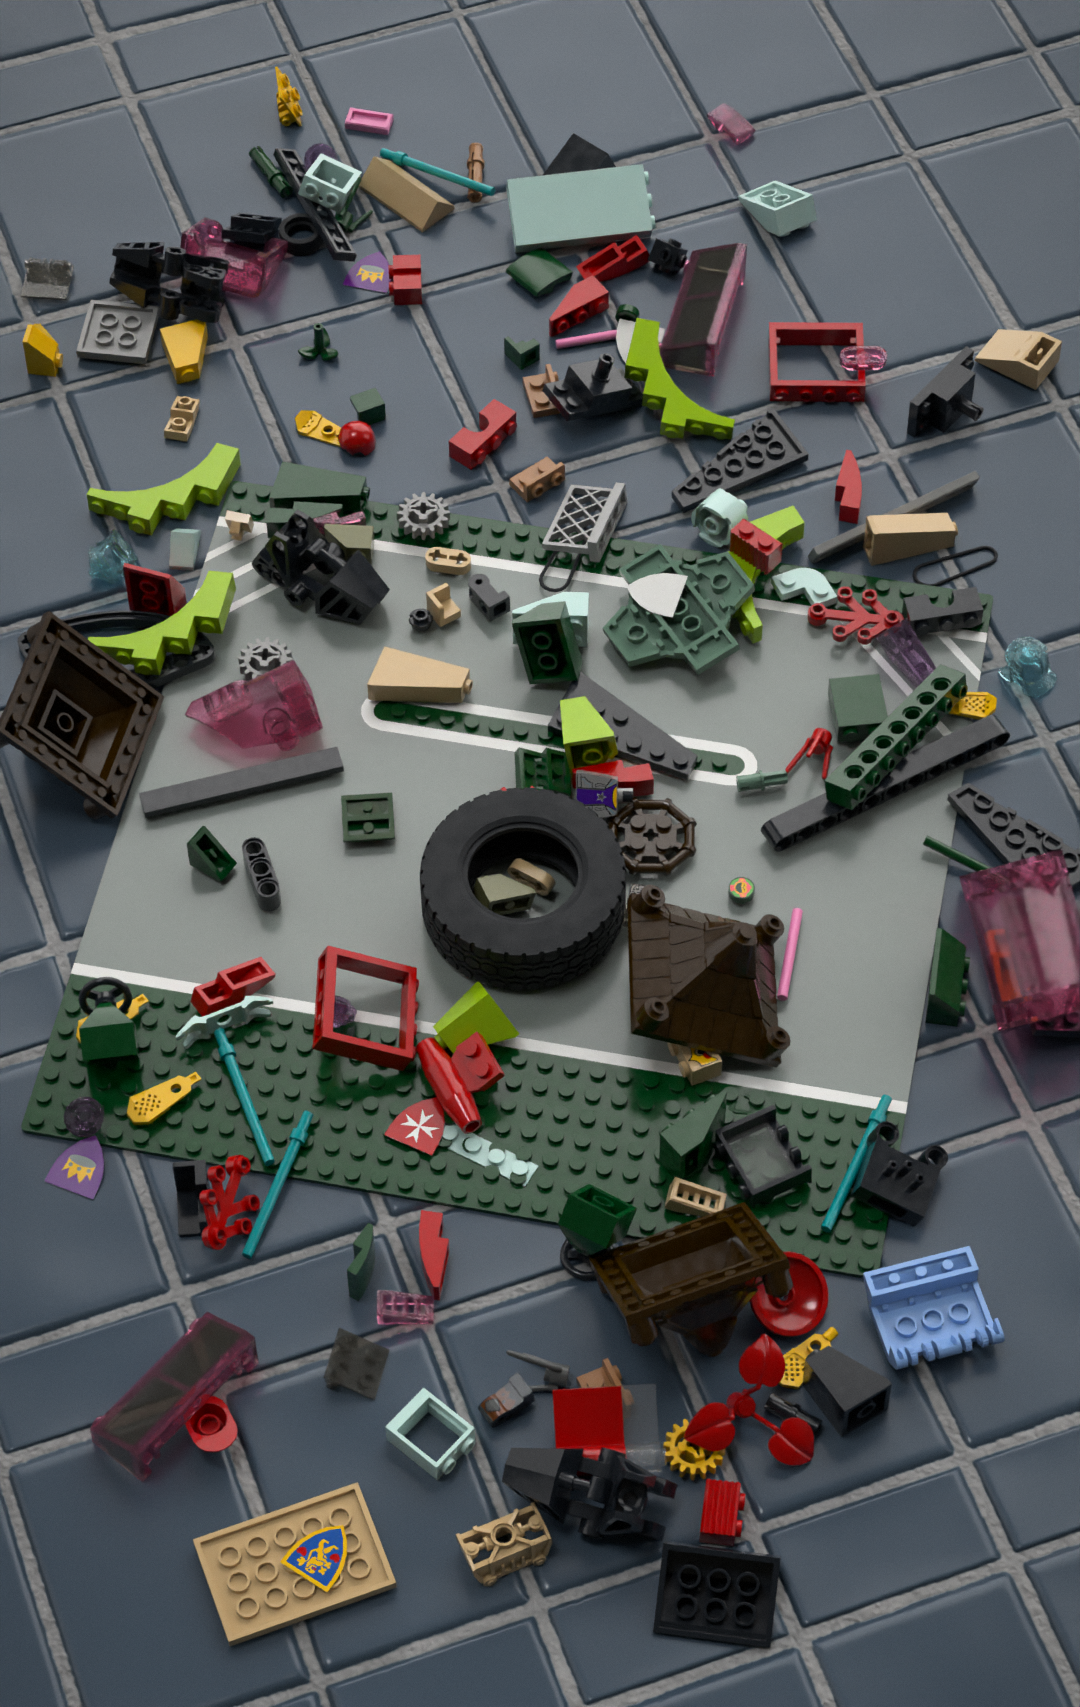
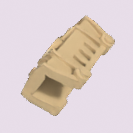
M534 1502L523 1509H514L513 1513L480 1527L474 1526L472 1530L463 1534H456V1540L473 1576L481 1584L483 1583L484 1586H492L497 1581V1578L530 1564L534 1566L542 1565L546 1561V1556L552 1545V1538ZM528 1530L532 1532L543 1531L544 1533L543 1536L533 1540L522 1538ZM509 1533L512 1535V1539L507 1543H500L496 1540ZM486 1549L487 1552L493 1550L488 1559L476 1564L473 1563L472 1560L479 1555L480 1550Z

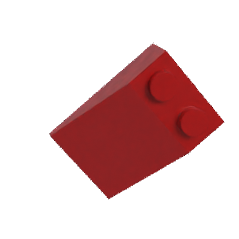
M124 563L123 570L130 610L155 612L172 616L187 604L185 588L172 575Z

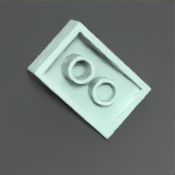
M778 181L770 182L738 196L739 201L768 232L778 237L787 236L795 229L806 228L809 226V223L817 220L813 195Z

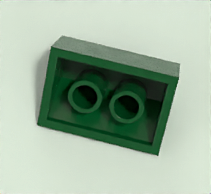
M565 601L540 604L512 620V627L529 684L578 680L583 661Z
M937 928L925 1023L957 1027L958 1018L964 1017L966 1001H961V994L966 995L968 979H963V973H969L970 957H965L966 946L942 928Z

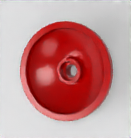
M783 1252L790 1264L789 1272L793 1282L792 1289L789 1290V1293L781 1301L779 1298L766 1294L762 1284L757 1287L758 1291L750 1299V1306L757 1320L769 1331L781 1336H798L811 1331L822 1320L828 1305V1287L820 1268L811 1259L799 1253Z

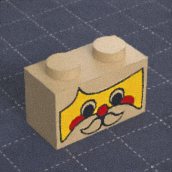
M667 1042L671 1055L677 1056L679 1060L678 1065L684 1078L687 1077L692 1086L721 1075L722 1060L719 1054Z

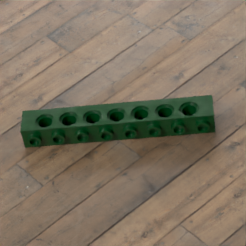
M940 664L825 780L826 799L850 810H853L862 802L866 795L874 787H877L881 780L889 772H892L895 766L909 754L912 748L921 742L924 736L932 728H935L938 722L966 696L968 691L966 674Z

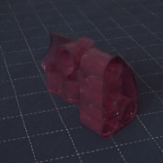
M294 660L249 681H234L194 700L185 713L186 717L205 724L242 749L276 743L280 750L290 751L298 745L299 736L304 738L323 729L312 690Z

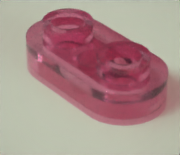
M849 346L841 350L839 363L847 370H879L887 363V352L879 346Z

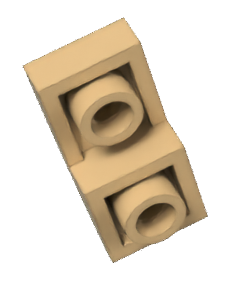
M187 396L176 397L170 409L171 417L164 429V438L188 441L198 413L199 399Z

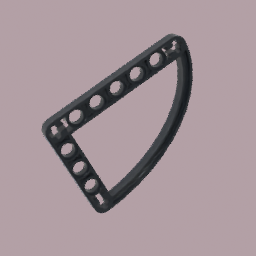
M119 610L83 614L65 618L62 621L77 632L110 627L150 628L171 616L147 611ZM27 631L22 633L17 640L24 660L27 658L30 649L27 644L29 642ZM198 632L191 655L172 653L165 657L161 669L165 671L163 675L158 677L152 674L144 675L136 673L135 669L131 672L155 689L212 664L216 659L214 646L207 636L202 632ZM179 660H186L188 662L182 667L175 666V663Z

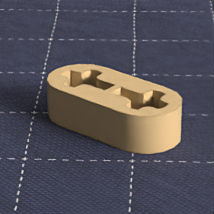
M433 547L427 550L425 554L426 566L434 572L464 575L471 569V556L463 550Z
M520 858L515 859L507 870L513 880L534 888L536 893L540 895H548L556 884L554 878L549 873Z

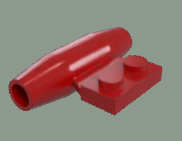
M475 1032L456 1047L452 1058L435 1038L430 1037L422 1040L416 1046V1050L425 1077L441 1106L463 1133L469 1134L476 1131L482 1125V1121L472 1093L487 1090L505 1076L482 1034Z

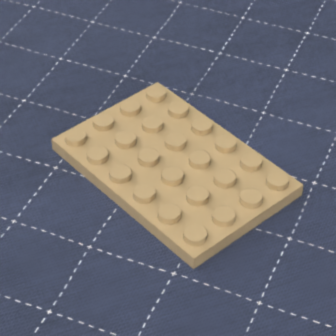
M358 1482L193 1539L195 1550L229 1646L397 1588L394 1575ZM344 1526L347 1539V1556L343 1570L328 1592H325L280 1563L286 1553L308 1534L326 1527Z

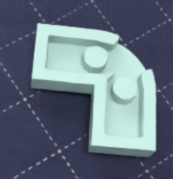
M797 568L771 577V584L781 601L804 593L811 606L815 603H821L827 607L837 603V595L825 576L814 569Z

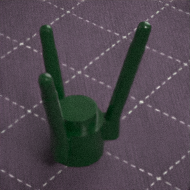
M361 177L357 178L340 213L336 212L335 218L344 234L347 231L352 233L359 224L373 213L372 210H369L353 223V215L347 211L362 181Z

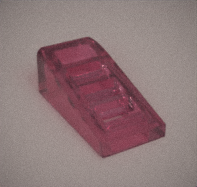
M377 1290L378 1324H434V1296ZM386 1305H391V1310H386ZM397 1305H403V1312L397 1311ZM409 1305H414V1313H409ZM420 1305H425V1314H420Z

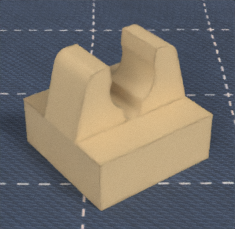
M227 510L225 521L228 528H230L229 534L232 535L231 539L241 541L244 532L252 533L254 527L252 517L249 514Z

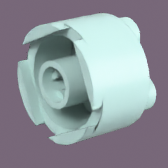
M718 488L694 509L691 521L693 527L697 526L700 530L698 535L701 539L711 546L721 547L730 543V531L742 519L748 521L746 513L748 506L743 500L737 499L730 493Z

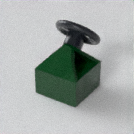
M100 977L89 981L81 989L78 999L82 1011L88 1015V1018L79 1028L83 1062L86 1065L140 1059L136 1026L124 1014L132 1003L130 988L123 981L113 977ZM101 985L115 986L109 992L103 991L100 993L92 990ZM124 994V1002L117 1008L116 997ZM87 998L95 1000L94 1010L88 1005Z
M591 1184L570 1193L558 1221V1225L566 1237L560 1250V1260L564 1269L578 1279H596L588 1257L597 1255L599 1251L604 1249L606 1251L614 1249L613 1244L626 1237L637 1208ZM569 1260H581L583 1263H588L592 1271H580L573 1267Z

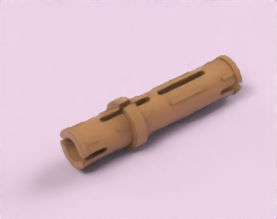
M472 143L469 146V159L467 160L469 179L482 183V170L485 167L483 147L480 143ZM468 188L467 198L469 201L476 203L482 200V193Z

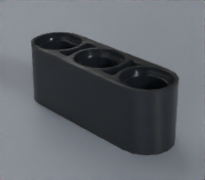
M248 838L242 844L244 866L259 907L264 911H274L280 907L281 896L279 882L265 843L260 838Z

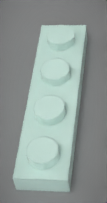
M444 1124L442 1137L446 1140H452L451 1146L448 1147L449 1150L483 1167L495 1165L499 1168L500 1175L509 1180L512 1172L516 1175L526 1174L527 1179L522 1185L523 1187H526L539 1167L530 1161H518L516 1154L506 1149L505 1154L500 1149H493L489 1152V1146L492 1142L473 1133L465 1134L455 1124L451 1126ZM466 1138L468 1139L465 1141V1148L469 1153L465 1152L462 1147V1143Z

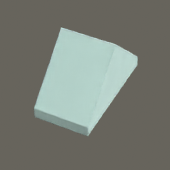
M176 528L171 531L170 569L194 571L201 530Z

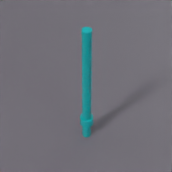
M382 148L380 151L381 157L392 160L393 163L403 167L406 165L489 196L495 194L496 190L494 187L413 159L401 151L394 152L386 148Z
M218 1028L214 1031L219 1045L218 1053L221 1060L226 1063L263 1162L266 1166L272 1165L275 1160L236 1062L235 1049L232 1044H229L224 1029Z
M882 1095L876 1110H873L868 1118L869 1125L821 1225V1229L825 1232H831L861 1168L868 1148L866 1142L868 1135L879 1123L887 1119L885 1114L892 1101L889 1095Z
M309 1111L303 1112L297 1128H293L289 1137L290 1144L243 1249L242 1256L245 1258H252L300 1146L304 1145L308 1137L307 1130L314 1116Z

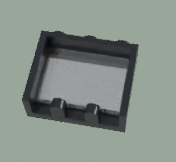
M774 1104L715 1130V1142H713L715 1152L719 1157H724L731 1179L736 1178L739 1183L738 1190L744 1201L748 1199L752 1208L803 1183H812V1168L809 1164L806 1166L802 1164L800 1149L798 1146L792 1147L789 1142L787 1127L785 1125L780 1126L777 1122Z

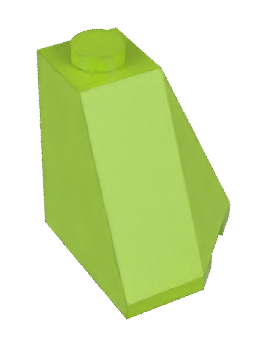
M583 696L560 700L563 745L571 777L572 769L601 764L605 763L609 758L613 759L618 754L614 732L588 699Z
M479 981L433 1026L438 1033L434 1036L436 1041L443 1049L449 1047L453 1053L459 1044L475 1032L482 1034L487 1045L515 1038L519 1035V1032Z

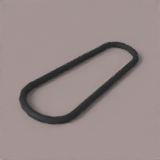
M554 551L539 577L542 588L549 592H560L566 589L571 582L582 554L578 553L565 585L554 589L547 587L543 583V576L558 552Z
M979 546L921 563L915 567L912 576L917 584L939 586L993 564L997 560L998 554L990 546ZM982 549H988L994 553V558L991 561L934 584H924L916 576L918 569Z

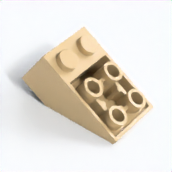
M998 329L975 357L974 361L1036 390L1059 362L1062 341L1043 332Z

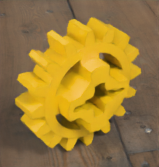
M683 1419L682 1427L674 1424L673 1433H666L667 1442L663 1443V1451L666 1452L664 1460L665 1462H671V1471L680 1469L679 1477L681 1478L686 1473H689L691 1480L695 1479L696 1474H700L702 1479H706V1471L715 1474L716 1465L722 1466V1456H725V1449L713 1451L711 1455L712 1451L703 1449L691 1443L692 1447H690V1442L685 1439L682 1442H678L684 1437L689 1422ZM711 1455L710 1458L705 1461L706 1456Z

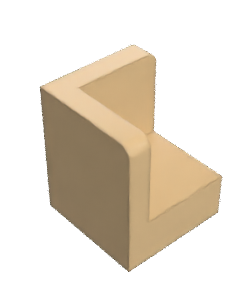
M447 583L426 592L427 610L430 611V615L433 616L439 627L461 617V610L450 598V586Z

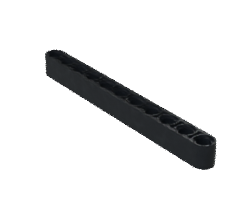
M995 715L986 716L909 753L853 810L828 801L826 793L771 818L763 824L761 833L776 852L783 851L1001 747L1009 740L1010 733Z

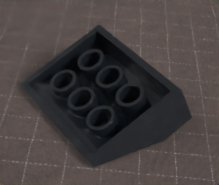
M665 1541L663 1543L653 1632L770 1648L781 1556Z

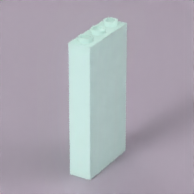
M643 164L508 179L506 191L515 253L533 251L539 248L550 249L628 240L636 235L639 238L651 237L652 229H655L656 225L654 215L650 216L649 207H652L651 193L647 194L646 185H649L648 171L644 172Z

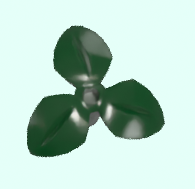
M321 323L314 324L313 343L315 346L302 347L298 350V353L307 359H315L318 354H321L322 360L336 358L339 355L337 350L333 348L326 349L330 345L327 331Z

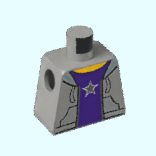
M586 770L576 771V800L585 804L586 808L589 807L595 811L599 818L617 815L618 804H633V788H618L617 776Z

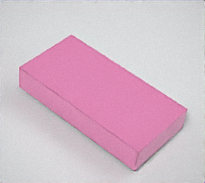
M350 108L345 120V129L388 135L394 120L393 114Z

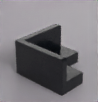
M206 1160L174 1162L173 1173L177 1190L179 1237L202 1236V1231L208 1224L199 1196L201 1191L210 1189Z

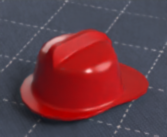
M204 1395L195 1398L187 1405L183 1416L185 1426L199 1449L205 1452H219L233 1444L238 1433L237 1425L223 1400L216 1396Z

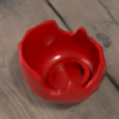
M351 421L341 427L338 435V442L341 448L347 450L351 455L361 452L366 456L375 448L376 439L370 425L365 422Z

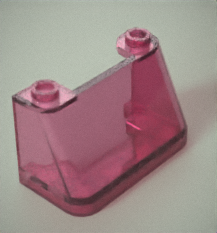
M206 217L182 233L180 248L185 249L186 253L220 257L230 261L222 290L249 298H256L265 291L287 253L288 241L278 238L268 240L265 243L263 252L224 241L222 238V225L216 220Z

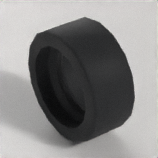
M307 213L289 215L279 225L280 244L288 254L307 256L319 250L323 240ZM296 230H308L314 233L311 237L303 240H296L288 236Z

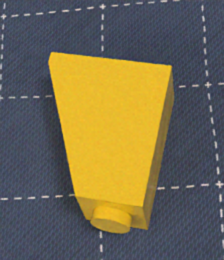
M192 320L161 328L162 346L176 383L180 384L199 379L208 339L206 322Z

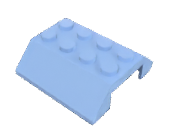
M970 1246L863 1273L871 1317L887 1360L896 1370L908 1367V1363L912 1366L917 1365L918 1356L921 1355L926 1360L933 1361L935 1356L941 1359L960 1354L962 1349L965 1352L972 1351V1342L975 1341L982 1348L989 1346V1343L995 1345L1005 1341L998 1318H995L993 1323L977 1282L979 1268Z

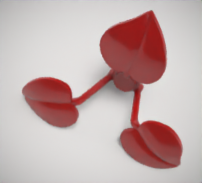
M761 1334L743 1352L738 1366L742 1379L749 1384L756 1385L750 1389H744L743 1392H733L727 1398L726 1405L720 1402L705 1405L692 1418L683 1438L703 1449L720 1451L729 1446L735 1436V1427L731 1423L735 1419V1415L741 1418L751 1416L776 1432L768 1441L769 1451L776 1460L787 1465H802L809 1462L814 1455V1434L810 1425L803 1419L791 1417L784 1420L779 1429L754 1412L756 1404L754 1399L750 1397V1394L760 1390L762 1384L768 1387H775L782 1380L785 1372V1360L779 1346L768 1335Z

